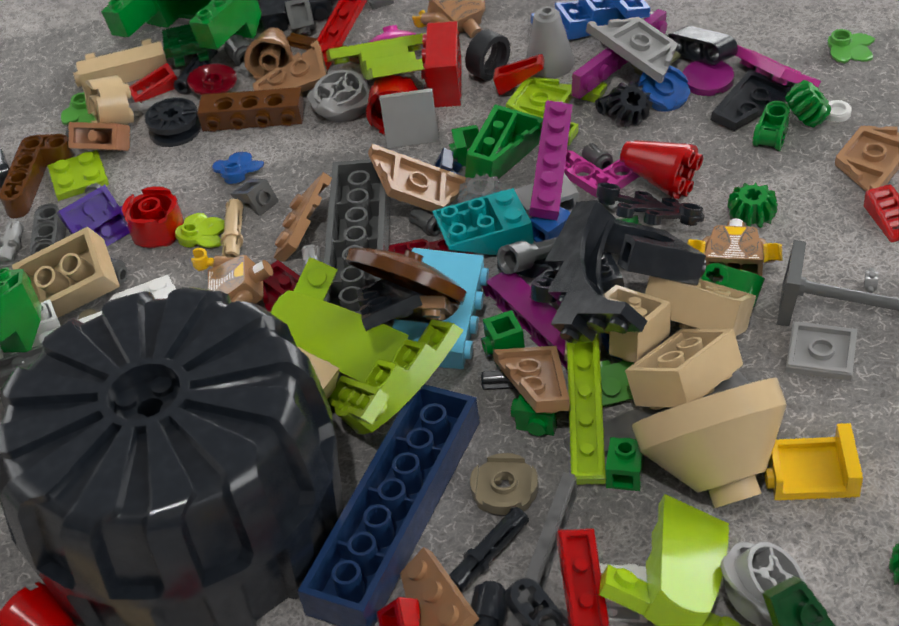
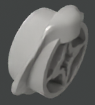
M338 70L323 76L316 83L315 87L309 91L307 98L312 104L313 110L325 119L334 122H346L360 117L366 111L370 87L358 73L350 70Z
M748 542L737 543L721 561L724 585L730 601L744 618L758 626H772L762 592L792 576H796L806 583L803 573L795 560L785 550L769 542H759L755 545Z

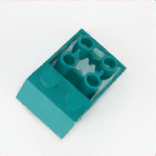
M514 188L432 211L449 250L497 255L500 247L514 242L526 241L529 244L534 243L532 222Z

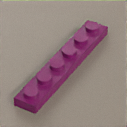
M657 9L650 17L645 18L644 21L665 34L667 30V12ZM609 47L605 48L572 73L571 96L581 99L629 61Z
M546 100L529 216L558 220L573 104Z

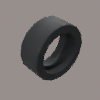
M489 29L481 30L470 41L466 50L465 66L468 72L486 81L492 80L495 68L507 65L511 50L507 37ZM492 46L489 58L484 64L485 56Z

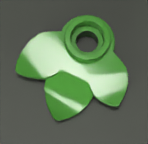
M846 29L834 30L828 38V46L831 48L830 55L840 63H847L850 59L862 62L870 61L873 59V54L867 46L871 45L875 38L863 33L852 34Z
M84 92L73 95L70 107L62 111L61 121L64 125H68L69 122L91 123V121H95L94 115L88 114Z

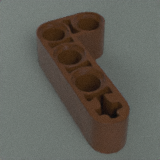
M31 135L20 142L0 190V200L8 217L16 219L28 214L46 167L49 164L74 157L72 149L68 148V138L66 135Z

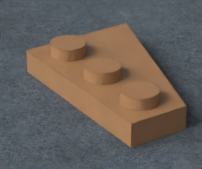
M318 40L310 44L312 48L302 55L298 52L292 56L293 61L283 68L276 67L254 82V91L301 87L302 92L314 88L316 83L328 74Z
M323 172L302 195L298 193L293 198L289 206L292 211L286 216L282 224L285 229L275 241L277 249L273 258L285 262L297 250L311 222L309 217L322 200L319 194L329 186L332 177Z
M420 296L422 306L413 309V314L401 319L427 321L433 319L443 321L452 316L458 307L446 296Z
M557 346L493 350L495 363L536 413L569 411L570 399Z
M423 547L400 572L405 597L419 600V626H474L480 619L436 556L427 548Z

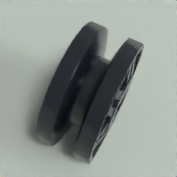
M174 97L164 99L152 105L145 114V123L152 142L161 147H175L186 144L198 136L202 128L197 114L198 109L194 102L186 98Z

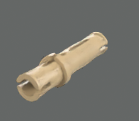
M230 199L229 202H226L224 233L221 235L220 241L223 246V257L234 258L240 256V247L243 244V236L241 234L243 203L239 199Z

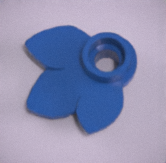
M243 151L230 155L228 160L214 162L212 168L214 172L220 173L225 183L235 184L244 181L246 173L261 169L264 161L252 160L251 153Z

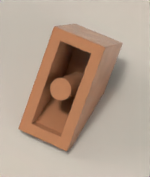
M69 122L68 148L128 151L130 148V126L115 123Z

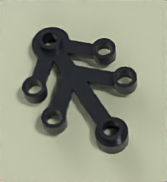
M603 182L598 183L596 196L599 203L614 205L615 201L623 202L618 203L616 215L622 218H633L634 212H645L644 222L656 226L661 225L662 219H680V223L684 225L696 226L697 222H703L705 218L703 207L697 204H680L678 200L667 197L662 198L660 202L651 193L645 191H636L633 198L621 195L620 186L612 183Z

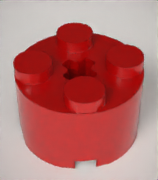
M391 75L374 81L369 92L366 117L369 124L377 128L379 133L385 135L380 95L418 90L411 78Z
M154 186L142 189L143 194L134 197V194L129 196L123 203L122 213L134 244L146 248L172 245L177 239L175 230L184 224V219L178 200L171 193V190L165 187Z

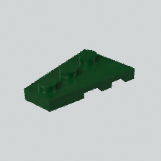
M792 576L762 592L773 626H836L829 618L827 610L806 583L796 576Z

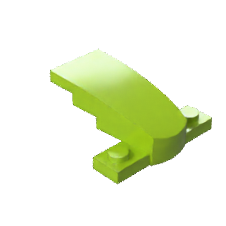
M426 33L329 49L326 51L327 61H334L335 65L349 63V58L359 57L361 73L366 80L420 71L424 69L422 59L416 60L415 51L422 50V34Z
M309 257L294 291L288 290L281 295L272 307L271 313L288 325L297 347L330 362L332 365L340 368L339 372L364 383L377 360L381 359L391 362L405 339H408L409 335L385 324L365 331L361 314L324 301L338 269Z
M431 319L418 342L405 339L391 362L378 359L364 383L341 376L336 384V389L327 399L329 405L335 408V413L358 434L374 432L395 415L419 391L442 363L464 330L454 323Z
M664 494L658 504V522L651 533L652 552L645 562L647 582L637 578L634 573L627 569H618L608 564L601 576L599 595L643 615L657 626H741L733 618L728 616L721 617L711 612L723 577L721 561L727 556L729 523Z

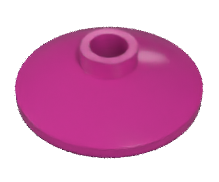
M397 25L383 27V33L377 35L369 42L415 35L416 33L398 30Z

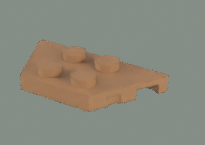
M860 126L836 155L835 166L864 191L887 185L899 169L898 127Z
M373 143L368 151V155L387 196L432 212L433 210L449 206L470 183V179Z

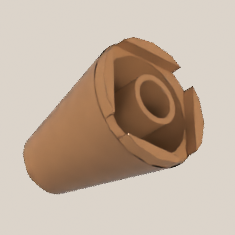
M268 28L247 47L244 56L245 67L255 80H259L276 67L283 68L293 61L291 58L293 53L284 32L278 28Z

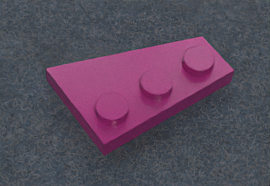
M737 45L738 51L735 56L741 58L740 64L752 69L757 66L756 72L768 77L773 74L772 80L787 85L788 81L799 84L802 80L812 82L815 87L820 85L821 81L814 77L801 74L796 69Z

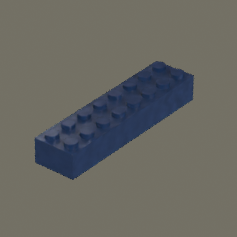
M424 384L401 408L298 589V595L306 616L337 626H375L378 620L377 612L385 607L401 576L400 572L405 568L480 423L476 397Z

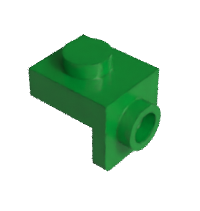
M477 125L451 129L453 143L449 144V150L454 151L453 160L457 159V162L462 167L466 166L467 149H470L479 133Z
M521 394L519 398L513 399L511 417L515 418L517 430L528 431L535 436H542L544 434L554 436L557 428L556 413H536Z

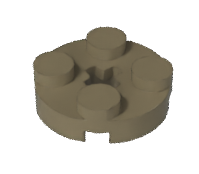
M494 454L488 457L487 462L482 464L480 468L478 464L473 469L470 477L472 497L477 503L478 508L492 514L506 515L515 506L526 511L538 494L539 485L536 469L533 465L531 468L530 465L525 463V458L517 454ZM502 480H508L510 486L502 488L497 485H501Z

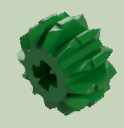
M802 80L799 84H795L785 97L793 114L806 126L814 128L831 114L829 101L812 82Z
M756 182L754 185L744 183L742 187H734V191L728 198L727 207L729 208L730 219H740L748 227L756 224L761 228L764 222L771 224L773 217L777 213L778 203L775 191L769 190L768 185L758 186Z

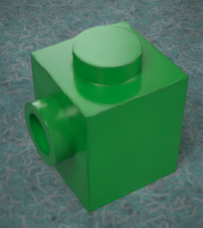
M512 310L483 319L485 337L481 338V344L487 356L491 355L493 358V350L525 348L523 329Z
M610 437L605 467L606 488L640 491L644 454L640 452L637 440Z

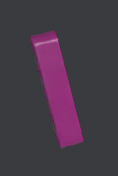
M502 271L489 278L487 286H482L485 296H490L503 313L512 310L522 329H525L531 335L529 338L539 347L557 346L560 362L568 370L567 361H564L565 340L560 336L561 332L551 325L557 310L549 303L532 300L530 298L531 286L516 273L506 274Z

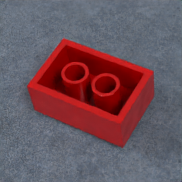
M457 21L427 23V34H422L423 49L421 51L424 67L421 70V77L425 79L424 89L432 88L435 108L461 106L462 58Z

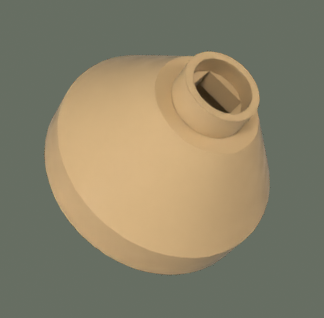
M770 378L731 388L670 408L632 424V428L642 454L697 493L708 490L713 506L717 508L762 494L756 474L766 472L787 403L778 378Z

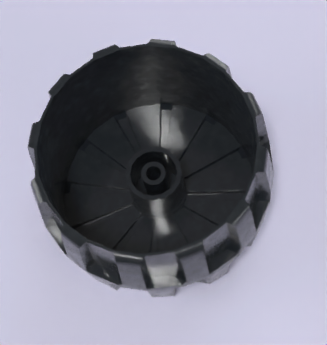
M188 287L175 289L164 299H155L153 294L148 291L112 299L103 305L101 309L102 315L85 323L74 318L70 319L44 338L42 342L44 352L28 368H14L0 390V397L5 409L0 424V503L15 546L45 583L61 607L69 614L74 623L79 626H256L258 619L287 598L297 600L299 598V587L342 514L344 507L338 449L330 405L309 357L297 348L288 325L260 305L244 301L231 302L229 295L224 292Z

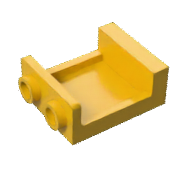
M851 423L837 424L835 437L776 439L768 463L769 468L765 472L766 489H773L775 501L860 497L863 474Z

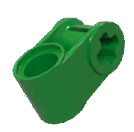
M773 101L765 106L761 119L756 124L752 141L754 147L764 145L774 147L776 151H781L789 128L790 107L788 104L782 101Z
M712 263L706 266L705 273L701 277L702 280L715 283L713 282L714 276H723L722 282L717 281L716 284L756 295L753 306L755 307L765 280L764 277L720 263Z

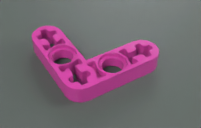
M567 150L564 173L571 182L594 197H597L598 183H612L620 186V189L640 177L626 167L625 163L621 162L620 159L601 170L575 152ZM582 172L589 173L587 176H578L577 174ZM618 172H627V173H629V174H627V175H622V176H621V175H616V173H618Z

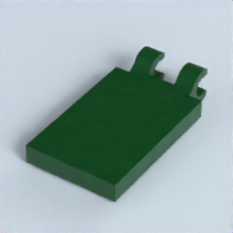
M190 24L162 30L166 59L173 57L176 67L185 65L183 56L198 53L200 62L209 60L207 52L209 48L199 47Z

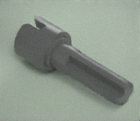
M558 237L529 244L526 241H518L500 247L497 253V262L500 269L506 274L530 269L535 261L547 258Z

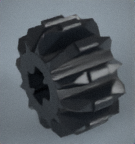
M633 80L628 85L625 82L619 83L617 88L615 87L611 90L606 106L611 108L608 111V115H615L617 117L615 124L622 120L625 127H629L631 123L638 126L642 120L648 118L653 102L648 100L651 93H644L642 91L644 84L636 87Z

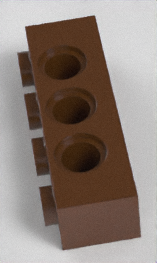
M301 87L201 95L197 114L202 131L215 132L217 130L229 129L240 130L243 128L291 126L303 123L305 103Z

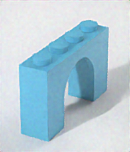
M413 248L412 252L424 256L422 262L441 271L467 291L463 305H460L452 316L443 320L444 322L456 324L464 331L439 365L442 368L464 369L466 359H471L473 354V341H470L471 334H477L479 317L476 316L477 309L482 310L484 292H481L482 286H487L489 268H484L483 255ZM395 319L392 328L408 334V340L418 342L429 323Z

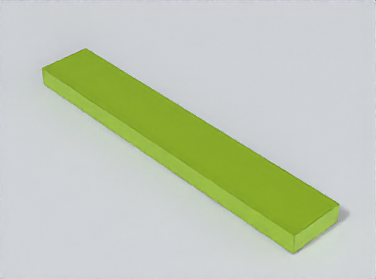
M597 333L593 342H578L577 344L567 342L568 395L570 399L571 474H575L577 485L606 484L599 333Z

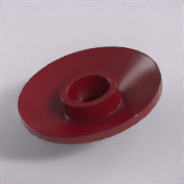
M207 64L194 69L189 74L187 82L189 88L200 95L225 93L235 86L237 74L234 69L227 65Z

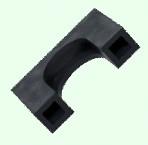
M615 219L603 250L604 252L619 254L618 265L626 271L697 286L700 277L704 275L706 270V255L667 231Z

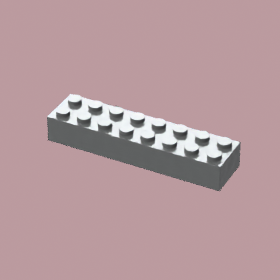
M371 159L333 162L324 255V263L338 269L324 301L359 314L361 313L357 290L381 279L348 264L345 261L350 248H372L386 251L389 249L391 197L387 196Z

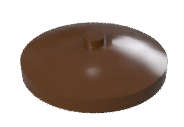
M350 248L345 259L348 264L380 279L384 278L425 296H446L453 304L463 305L467 291L453 279L422 262L424 256L406 250L403 255L380 249Z

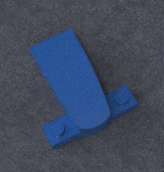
M578 0L555 2L554 9L559 11L568 40L590 36L586 32L587 24L591 21H595L597 26L608 25L609 20L612 19L625 20L632 17H650L651 8L644 0ZM531 13V24L533 23L535 13Z

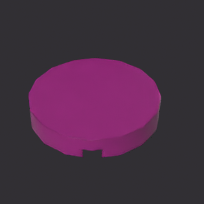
M695 61L683 70V74L689 81L690 92L699 96H715V93H725L734 83L735 73L733 68L725 62L710 65Z

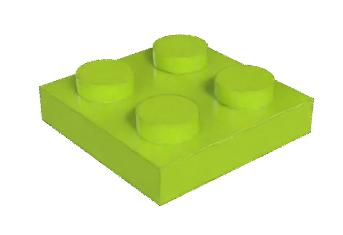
M98 150L84 152L79 156L58 160L48 165L58 201L85 193L86 187L93 183L101 186L109 185Z

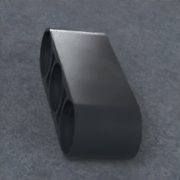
M686 26L667 35L678 43L675 51L679 52L681 57L710 65L723 62L735 56L738 51L737 42L732 36L702 28Z

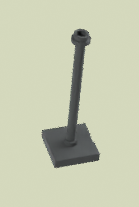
M793 241L782 284L776 325H790L797 296H803L804 293L899 311V298L806 281L807 277H802L806 242Z

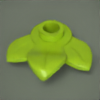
M195 213L185 218L184 224L176 228L175 236L178 239V243L184 247H194L197 244L204 248L221 246V238L218 235L224 231L225 220L218 217L207 218L205 213Z

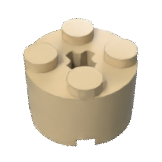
M119 76L86 80L85 83L89 85L84 87L88 114H93L95 117V121H91V123L128 125L134 122V114L128 104V99L131 98L128 83L123 84Z

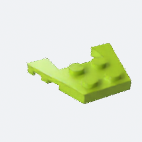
M530 77L521 83L507 101L506 108L543 118L546 100L561 101L567 104L573 98L571 96L572 84H560V79ZM601 82L581 99L595 102L596 99L602 98L607 90V83ZM570 122L568 146L578 134L579 124Z

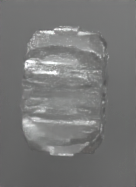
M487 173L484 176L476 174L475 178H466L465 183L460 184L458 200L459 203L469 201L474 198L505 190L503 183L498 181L497 176L489 177Z

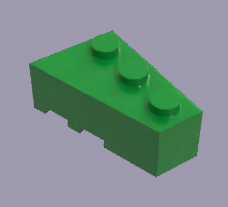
M495 104L467 152L465 177L491 186L539 145L543 118Z

